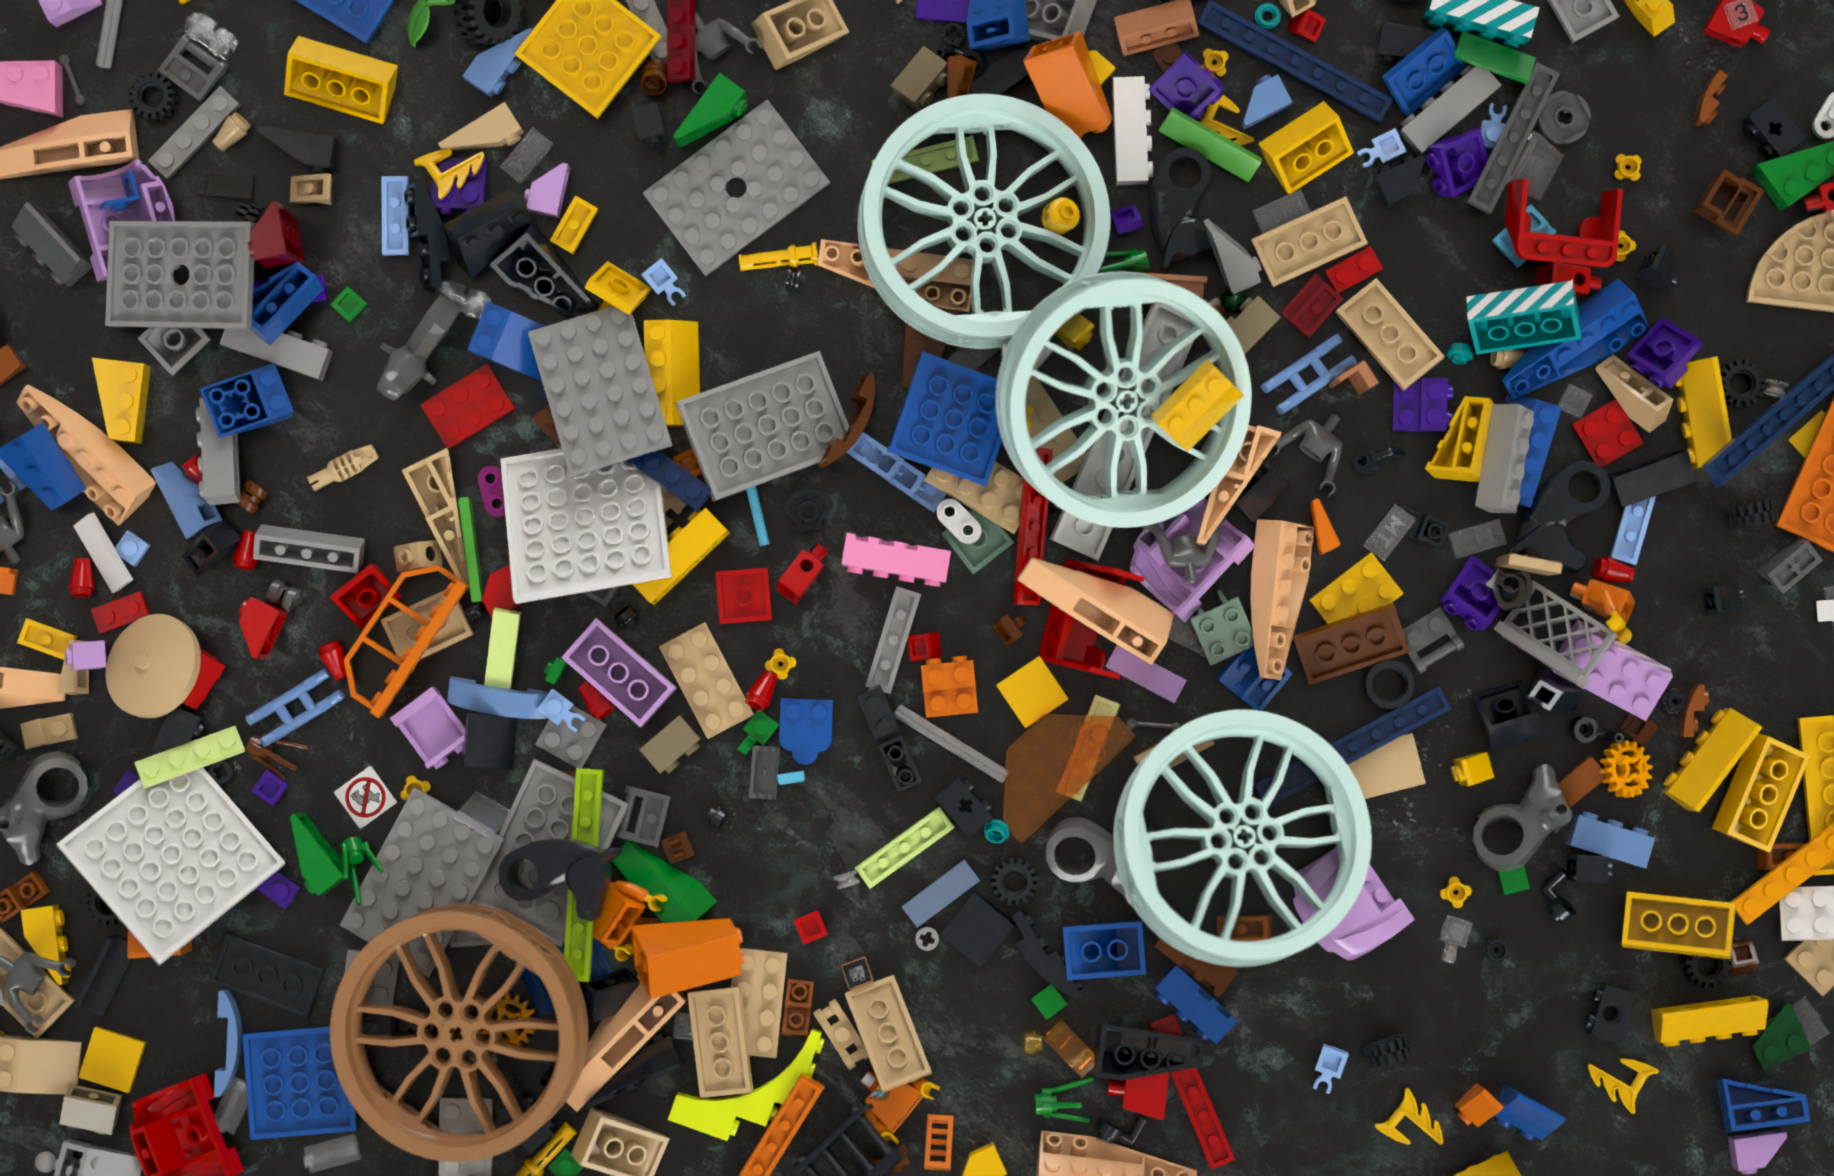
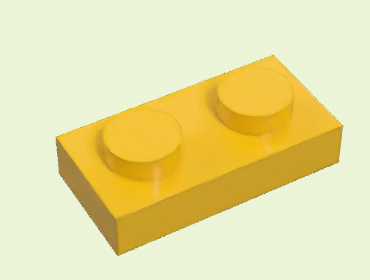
M575 196L552 235L550 242L574 254L599 209Z
M26 618L17 643L64 660L68 641L77 640L78 636Z

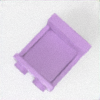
M436 687L428 689L390 718L394 725L400 728L426 763L424 765L427 769L434 766L437 770L449 761L447 756L455 751L459 754L463 751L465 726Z

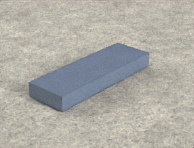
M964 859L905 903L902 908L918 928L978 883L980 879Z

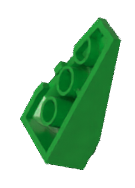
M630 840L620 847L623 849V853L612 860L629 882L648 890V894L652 896L663 894L667 897L666 902L656 899V904L663 909L653 911L662 923L696 921L717 902L700 881L690 877Z

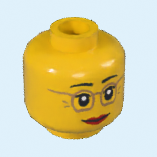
M1068 198L1055 199L1043 208L1041 214V222L1044 228L1058 235L1065 234L1074 229L1080 219V211L1077 205Z

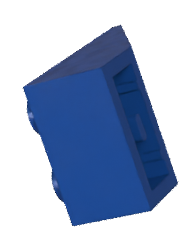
M969 0L966 24L970 49L986 52L1030 41L1025 0Z
M275 363L199 389L218 438L276 423L292 417L294 412Z

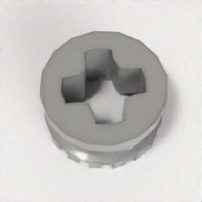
M1766 379L1765 384H1767V388L1763 390V393L1782 397L1786 394L1785 389L1789 387V384L1782 381L1778 383V380Z
M853 870L834 876V880L838 881L837 889L860 883L859 879L855 877L857 871Z
M927 926L921 928L916 934V944L922 950H933L939 942L937 931ZM927 931L932 933L931 937L935 941L924 946L920 935H926Z

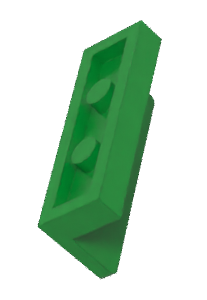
M1464 31L1461 32L1456 43L1457 48L1454 54L1455 59L1524 84L1529 82L1536 57Z

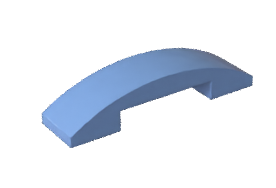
M450 676L447 702L452 705L496 716L548 719L537 711L540 704L549 694L547 691L528 689L525 692L476 684L477 680Z
M227 989L218 991L217 1017L228 1018L226 1068L215 1070L214 1097L224 1095L230 1087L238 1070L242 1053L243 1032L241 1017L234 996Z

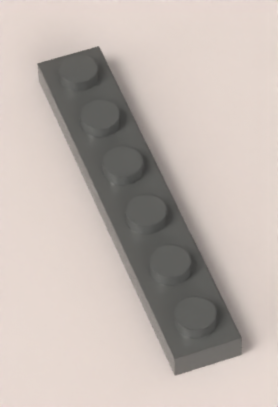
M1538 62L1534 64L1530 80L1527 84H1524L1466 203L1488 214L1492 213L1560 73Z

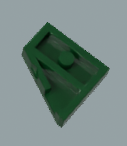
M1785 1002L1781 1006L1782 1009L1773 1020L1769 1021L1764 1032L1750 1045L1763 1071L1812 1049L1790 1002Z

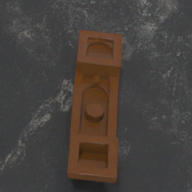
M868 372L860 379L851 398L852 401L859 404V407L842 441L836 438L828 444L818 467L823 469L840 458L855 444L862 434L874 403L875 379L873 373Z

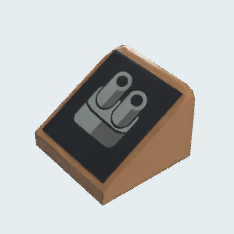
M866 956L841 965L849 991L874 982Z

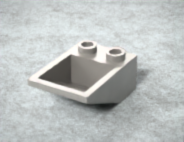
M67 1138L63 1141L58 1159H56L53 1153L48 1151L41 1152L35 1159V1166L40 1172L47 1173L55 1170L54 1176H141L142 1167L135 1154L72 1138ZM74 1150L82 1152V1157L76 1158L73 1154Z

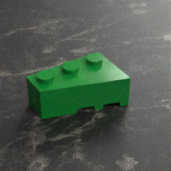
M1834 141L1757 164L1750 170L1778 209L1782 211L1834 175Z

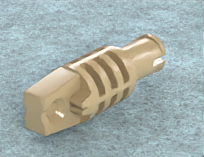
M372 444L350 450L329 461L328 467L307 478L309 483L316 480L319 481L311 486L316 492L318 489L334 481L342 482L358 474L377 460L379 456Z

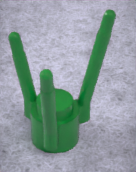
M1136 248L1128 251L1106 252L1104 258L1125 257L1124 261L1100 267L1099 272L1126 267L1127 272L1143 273V271L1150 269L1145 250L1137 252Z
M349 837L340 845L342 850L343 878L348 879L350 866L356 904L359 906L361 905V897L355 864L361 863L366 853L380 873L384 869L371 851L369 842L362 843L359 837Z
M1094 1077L1083 1078L1053 1088H1043L1042 1094H1035L1036 1114L1043 1115L1044 1118L1053 1117L1089 1123L1090 1118L1056 1112L1058 1108H1081L1082 1104L1072 1102L1057 1103V1096H1052V1094L1093 1082Z

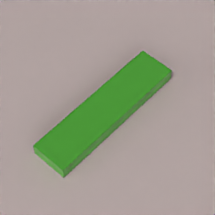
M1173 107L1159 128V132L1187 148L1197 150L1204 154L1208 160L1247 182L1250 181L1262 163L1263 158Z
M463 497L459 498L458 503L472 602L479 603L483 602L484 591L472 498Z

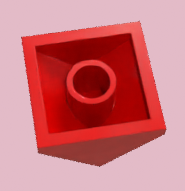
M370 564L333 593L330 598L362 629L368 624L393 584L378 565ZM397 591L393 597L398 600L402 596ZM389 602L385 609L392 605V603Z

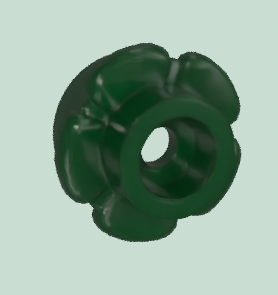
M1227 290L1221 294V304L1223 307H1227L1228 310H1237L1246 301L1242 291L1233 295L1230 290Z

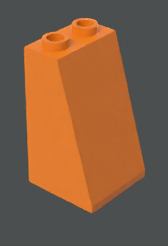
M1079 31L1032 46L1024 59V64L1045 110L1066 124L1079 138L1083 137L1084 133L1090 131L1093 134L1105 131L1112 120V115L1082 32Z
M730 918L631 926L635 969L650 999L741 975V964L744 963V957L739 943L743 942L739 927L735 928Z

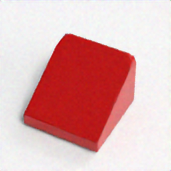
M1307 9L1291 18L1287 30L1310 42L1316 43L1326 19L1311 9Z
M938 632L908 636L910 661L941 658Z

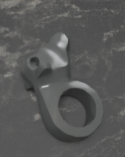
M440 294L404 346L393 348L387 344H381L379 348L389 355L377 384V390L384 397L394 401L402 394L409 392L421 379L426 380L432 385L436 383L437 380L426 369V360L462 309L454 301Z
M54 751L35 758L26 770L11 800L7 798L3 806L0 807V831L9 845L15 850L22 864L31 865L40 859L39 846L48 820L73 815L81 810L89 800L86 797L88 786L85 770L80 762L71 754ZM61 767L75 774L77 778L76 788L69 797L63 800L52 801L45 799L36 789L39 777L51 768Z
M1543 764L1537 765L1534 768L1532 782L1519 805H1493L1484 809L1476 816L1478 821L1474 826L1473 842L1477 850V856L1485 865L1496 871L1508 872L1519 869L1532 858L1552 831L1557 834L1561 827L1570 823L1573 813L1567 805L1558 785L1553 767ZM1512 822L1523 830V842L1516 851L1507 855H1496L1484 846L1485 835L1494 824Z
M1082 817L1067 818L1058 822L1050 831L1045 842L1046 861L1051 871L1059 879L1069 883H1083L1103 877L1109 885L1122 895L1126 905L1134 908L1124 891L1118 875L1114 857L1113 835L1096 823ZM1068 837H1080L1092 845L1095 857L1085 864H1072L1060 856L1057 844Z

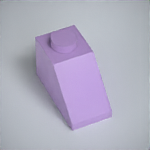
M38 0L48 21L55 27L103 4L101 0Z
M562 163L532 182L530 189H526L524 202L529 212L560 219L570 173V166L568 164Z
M105 641L70 643L69 649H65L66 665H70V670L105 668Z
M1781 1129L1728 1136L1732 1167L1737 1171H1741V1174L1757 1173L1758 1168L1766 1167L1787 1138V1133Z

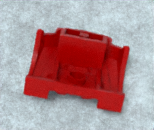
M206 1073L150 1094L132 1103L134 1122L129 1126L130 1136L136 1157L146 1176H235L244 1171L235 1147L226 1148L208 1100L215 1097Z

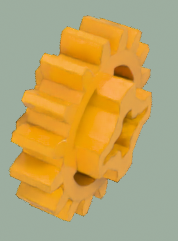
M1625 740L1621 743L1610 744V749L1603 751L1606 758L1600 759V762L1604 764V768L1599 771L1606 776L1602 782L1609 783L1608 791H1615V796L1617 797L1624 796V798L1634 797V795H1641L1642 789L1649 787L1646 780L1652 779V776L1648 774V770L1652 769L1653 766L1647 765L1650 756L1643 755L1645 748L1637 747V742Z
M508 992L505 995V999H501L491 1009L490 1014L492 1016L497 1008V1020H505V1015L508 1018H531V1014L536 1010L535 1008L528 1010L527 1006L530 1001L520 1002V994L511 999V994ZM507 1004L515 1005L521 1011L516 1012L514 1010H511L509 1008V1005ZM524 1028L521 1035L519 1029L504 1030L502 1032L507 1034L510 1039L502 1037L501 1039L521 1046L520 1040L528 1043L530 1038L527 1034H534L536 1030ZM484 1029L481 1032L482 1035H490V1033L486 1029Z

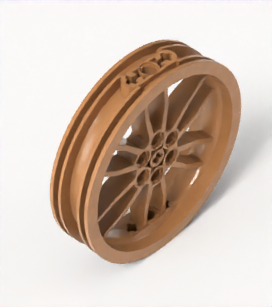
M451 904L422 911L393 925L371 940L355 957L344 974L335 996L330 1024L331 1051L339 1081L349 1101L363 1120L384 1139L407 1152L432 1160L445 1162L476 1161L501 1154L517 1146L547 1123L561 1109L574 1090L583 1069L588 1045V1016L584 996L573 969L557 946L540 930L520 917L494 907L477 904ZM446 930L472 931L493 944L478 966L465 997L459 994L450 961L435 932ZM420 936L425 938L438 968L443 996H440L423 976L411 954L407 943ZM501 950L506 956L517 961L515 963L517 966L502 988L487 1000L480 995V991L488 968ZM394 952L399 954L411 983L430 1008L431 1014L398 1005L365 1002L367 992L375 975ZM528 968L538 975L546 986L556 1011L557 1020L529 1017L494 1020L490 1013L491 1009L513 988L524 969ZM444 1002L452 1006V1014H448L444 1010ZM470 1005L477 1007L478 1016H473L470 1013ZM363 1012L394 1016L417 1024V1033L403 1036L363 1034ZM430 1024L437 1026L439 1032L437 1036L430 1032ZM457 1028L462 1029L460 1033L462 1035L461 1037L458 1035L459 1030ZM518 1028L559 1031L558 1052L525 1048L502 1040V1031ZM481 1029H486L490 1033V1040H485L481 1036ZM364 1044L389 1047L424 1044L427 1046L429 1053L405 1078L396 1094L392 1095L381 1086L374 1074ZM442 1048L449 1051L450 1059H445L442 1056ZM467 1050L474 1052L476 1056L475 1062L467 1058ZM488 1050L519 1059L553 1061L556 1063L546 1088L525 1113L521 1111L508 1081L489 1056ZM432 1064L440 1071L432 1094L419 1113L414 1107L403 1102L405 1100L403 1097L416 1078ZM454 1067L460 1069L469 1102L484 1132H446L427 1119L443 1095ZM477 1068L483 1072L498 1091L513 1121L498 1128L495 1127L481 1095L476 1073Z

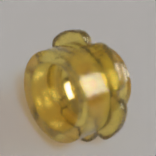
M1032 1030L1030 1033H1024L1026 1054L1037 1056V1051L1042 1050L1041 1034L1036 1035L1035 1030Z

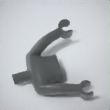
M695 12V29L697 32L695 33V80L692 83L693 92L701 95L697 88L700 83H703L707 89L710 86L702 78L698 63V52L703 54L708 62L718 58L731 47L725 37V33L745 45L746 50L754 55L755 53L751 49L752 43L757 42L760 48H763V43L758 39L749 38L738 28L721 18H717L705 25L697 12Z
M1331 414L1323 426L1310 419L1288 431L1273 446L1274 454L1271 457L1274 458L1281 448L1303 433L1304 438L1299 448L1309 457L1321 462L1331 452L1324 481L1318 486V492L1323 486H1327L1330 489L1327 498L1336 490L1333 479L1343 446L1342 441L1332 433L1340 421V418L1335 414Z
M9 481L12 486L10 493L7 494L6 490L0 487V493L6 498L11 521L10 524L4 515L0 516V553L4 552L10 563L14 565L21 561L13 545L24 537V527L15 499V495L18 493V486L16 483Z
M1226 515L1206 542L1204 551L1200 548L1199 544H1196L1197 537H1175L1171 540L1170 546L1168 538L1158 523L1142 526V528L1148 532H1153L1167 566L1184 568L1186 582L1191 584L1197 581L1195 567H1206L1210 564L1218 543L1220 529H1222L1226 520Z
M24 952L14 963L0 955V967L9 972L4 986L7 998L12 1009L24 1020V1028L28 1033L38 1031V1028L33 1026L32 1021L42 1024L44 1020L40 1015L32 1016L21 1002L19 991H24L31 996L37 992L47 975V972L41 968L55 970L63 977L69 976L71 972L65 969V964L69 967H75L76 961L74 959L67 958L62 962H58L32 952Z

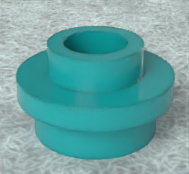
M1262 4L1255 12V22L1265 30L1273 29L1280 22V10L1274 4ZM1270 13L1272 20L1265 21L1263 14Z
M1463 343L1451 344L1450 349L1447 350V357L1455 364H1466L1467 361L1473 359L1471 346Z
M989 820L984 826L985 837L992 843H1002L1009 837L1010 828L1002 820Z

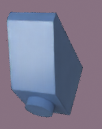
M1270 74L1256 81L1257 85L1252 91L1241 125L1243 130L1290 107L1292 104V100L1279 75L1271 78Z

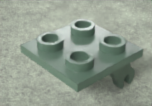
M1221 589L1215 591L1219 597L1220 606L1204 612L1199 607L1195 611L1197 615L1190 618L1210 666L1254 646L1253 631L1239 598L1236 597L1228 601Z

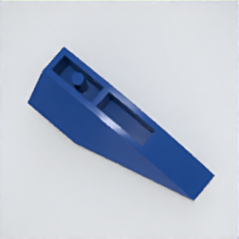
M1617 279L1580 304L1578 308L1582 339L1530 347L1502 379L1509 397L1514 400L1602 361L1649 330V325L1635 293L1620 279Z

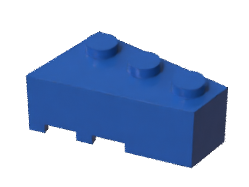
M297 261L269 277V281L257 288L253 287L252 327L250 330L270 346L323 290L317 276Z
M44 423L35 426L0 447V458L51 511L87 489Z
M1175 963L1154 985V988L1158 991L1155 996L1166 1006L1169 1002L1177 1008L1174 1013L1185 1023L1190 1020L1197 1027L1194 1031L1204 1040L1210 1038L1217 1044L1238 1021Z
M1728 1079L1716 1080L1725 1133L1811 1121L1805 1094L1735 1082Z

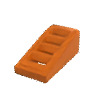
M1317 498L1310 502L1318 552L1322 555L1339 547L1340 541L1320 500Z
M927 1114L924 1169L951 1171L954 1116ZM932 1123L948 1124V1129L932 1128ZM932 1134L947 1135V1140L932 1139ZM931 1145L946 1146V1151L931 1150ZM931 1156L946 1157V1161H930Z

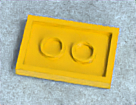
M1371 552L1313 596L1309 602L1326 624H1330L1390 604L1404 593Z

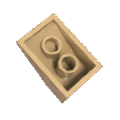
M792 0L762 13L751 24L759 40L763 43V48L775 70L791 64L849 33L833 0Z
M7 1034L1 1035L0 1091L65 1095L70 1084L78 1086L83 1042L48 1038L36 1039L35 1037Z
M591 1107L571 1155L581 1166L613 1176H654L670 1138L614 1113Z

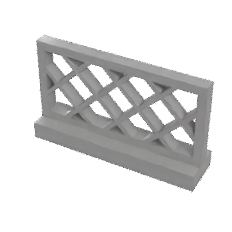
M1533 580V590L1523 606L1512 609L1504 622L1499 620L1494 630L1584 690L1589 683L1587 677L1615 640L1617 634ZM1537 589L1543 593L1544 603L1531 606L1530 598ZM1562 605L1565 616L1551 619L1550 607ZM1545 608L1547 620L1534 623L1532 611ZM1527 613L1528 625L1518 627L1513 624L1519 614ZM1584 619L1585 629L1572 632L1570 620ZM1566 622L1567 634L1554 636L1552 624ZM1548 626L1549 638L1536 639L1535 628ZM1602 631L1607 634L1602 644L1592 645L1591 633ZM1586 635L1588 647L1574 650L1573 638ZM1568 639L1570 651L1556 652L1555 642ZM1589 652L1590 660L1582 669L1577 665L1575 655Z

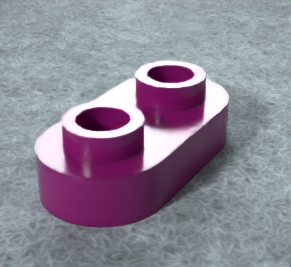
M486 466L478 474V483L485 509L494 517H504L506 515L502 471L495 466ZM489 474H494L495 481L489 484L486 481V477ZM496 499L502 501V506L499 509L493 507V502Z

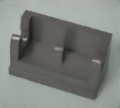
M1796 537L1759 568L1757 572L1760 576L1769 580V586L1772 589L1784 594L1823 560L1808 540Z
M753 745L749 798L776 800L780 747Z

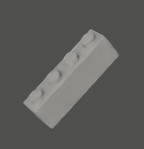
M1470 64L1460 73L1462 78L1454 83L1451 80L1440 90L1443 94L1435 100L1431 97L1420 107L1423 111L1415 117L1411 114L1401 123L1403 128L1398 134L1417 156L1424 153L1428 146L1438 141L1498 90L1501 84L1490 71Z
M225 329L219 343L224 347L269 363H275V365L321 381L324 379L333 351L327 349V343L313 339L311 343L302 340V334L288 330L287 334L282 333L269 346L250 329Z
M199 398L200 407L196 408V418L201 426V432H197V443L202 452V457H198V468L202 472L203 481L199 482L200 496L209 505L239 503L241 499L238 433L218 438L204 400Z
M1493 404L1475 503L1476 507L1490 513H1516L1517 505L1520 501L1521 482L1525 472L1526 454L1529 450L1530 431L1534 422V411L1520 404Z
M261 524L255 533L253 559L358 573L363 564L365 539Z

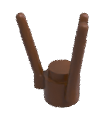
M257 733L253 734L245 751L252 754V759L260 762L277 776L286 780V777L265 759L270 757L292 770H296L297 766L271 752L273 749L272 744L266 747L261 745L259 739L267 733H264L262 736ZM282 738L273 742L303 750L309 749L308 745Z

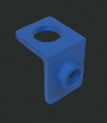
M132 170L127 171L121 176L126 197L105 201L98 206L99 210L113 208L114 212L127 210L129 205H133L140 199Z

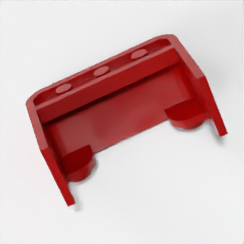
M1529 179L1508 182L1505 227L1514 251L1519 258L1599 268L1611 266L1615 262L1618 251L1623 189L1602 192L1600 216L1588 217L1582 220L1578 229V237L1531 232V217L1526 211Z
M1067 560L1062 564L1063 567L1123 585L1125 579L1144 581L1143 576L1116 568L1074 560ZM1051 603L1040 647L1042 660L1115 679L1120 678V674L1103 670L1105 653L1102 649L1094 647L1098 632Z

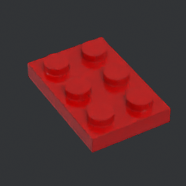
M485 364L421 404L424 412L449 450L516 409L488 364Z

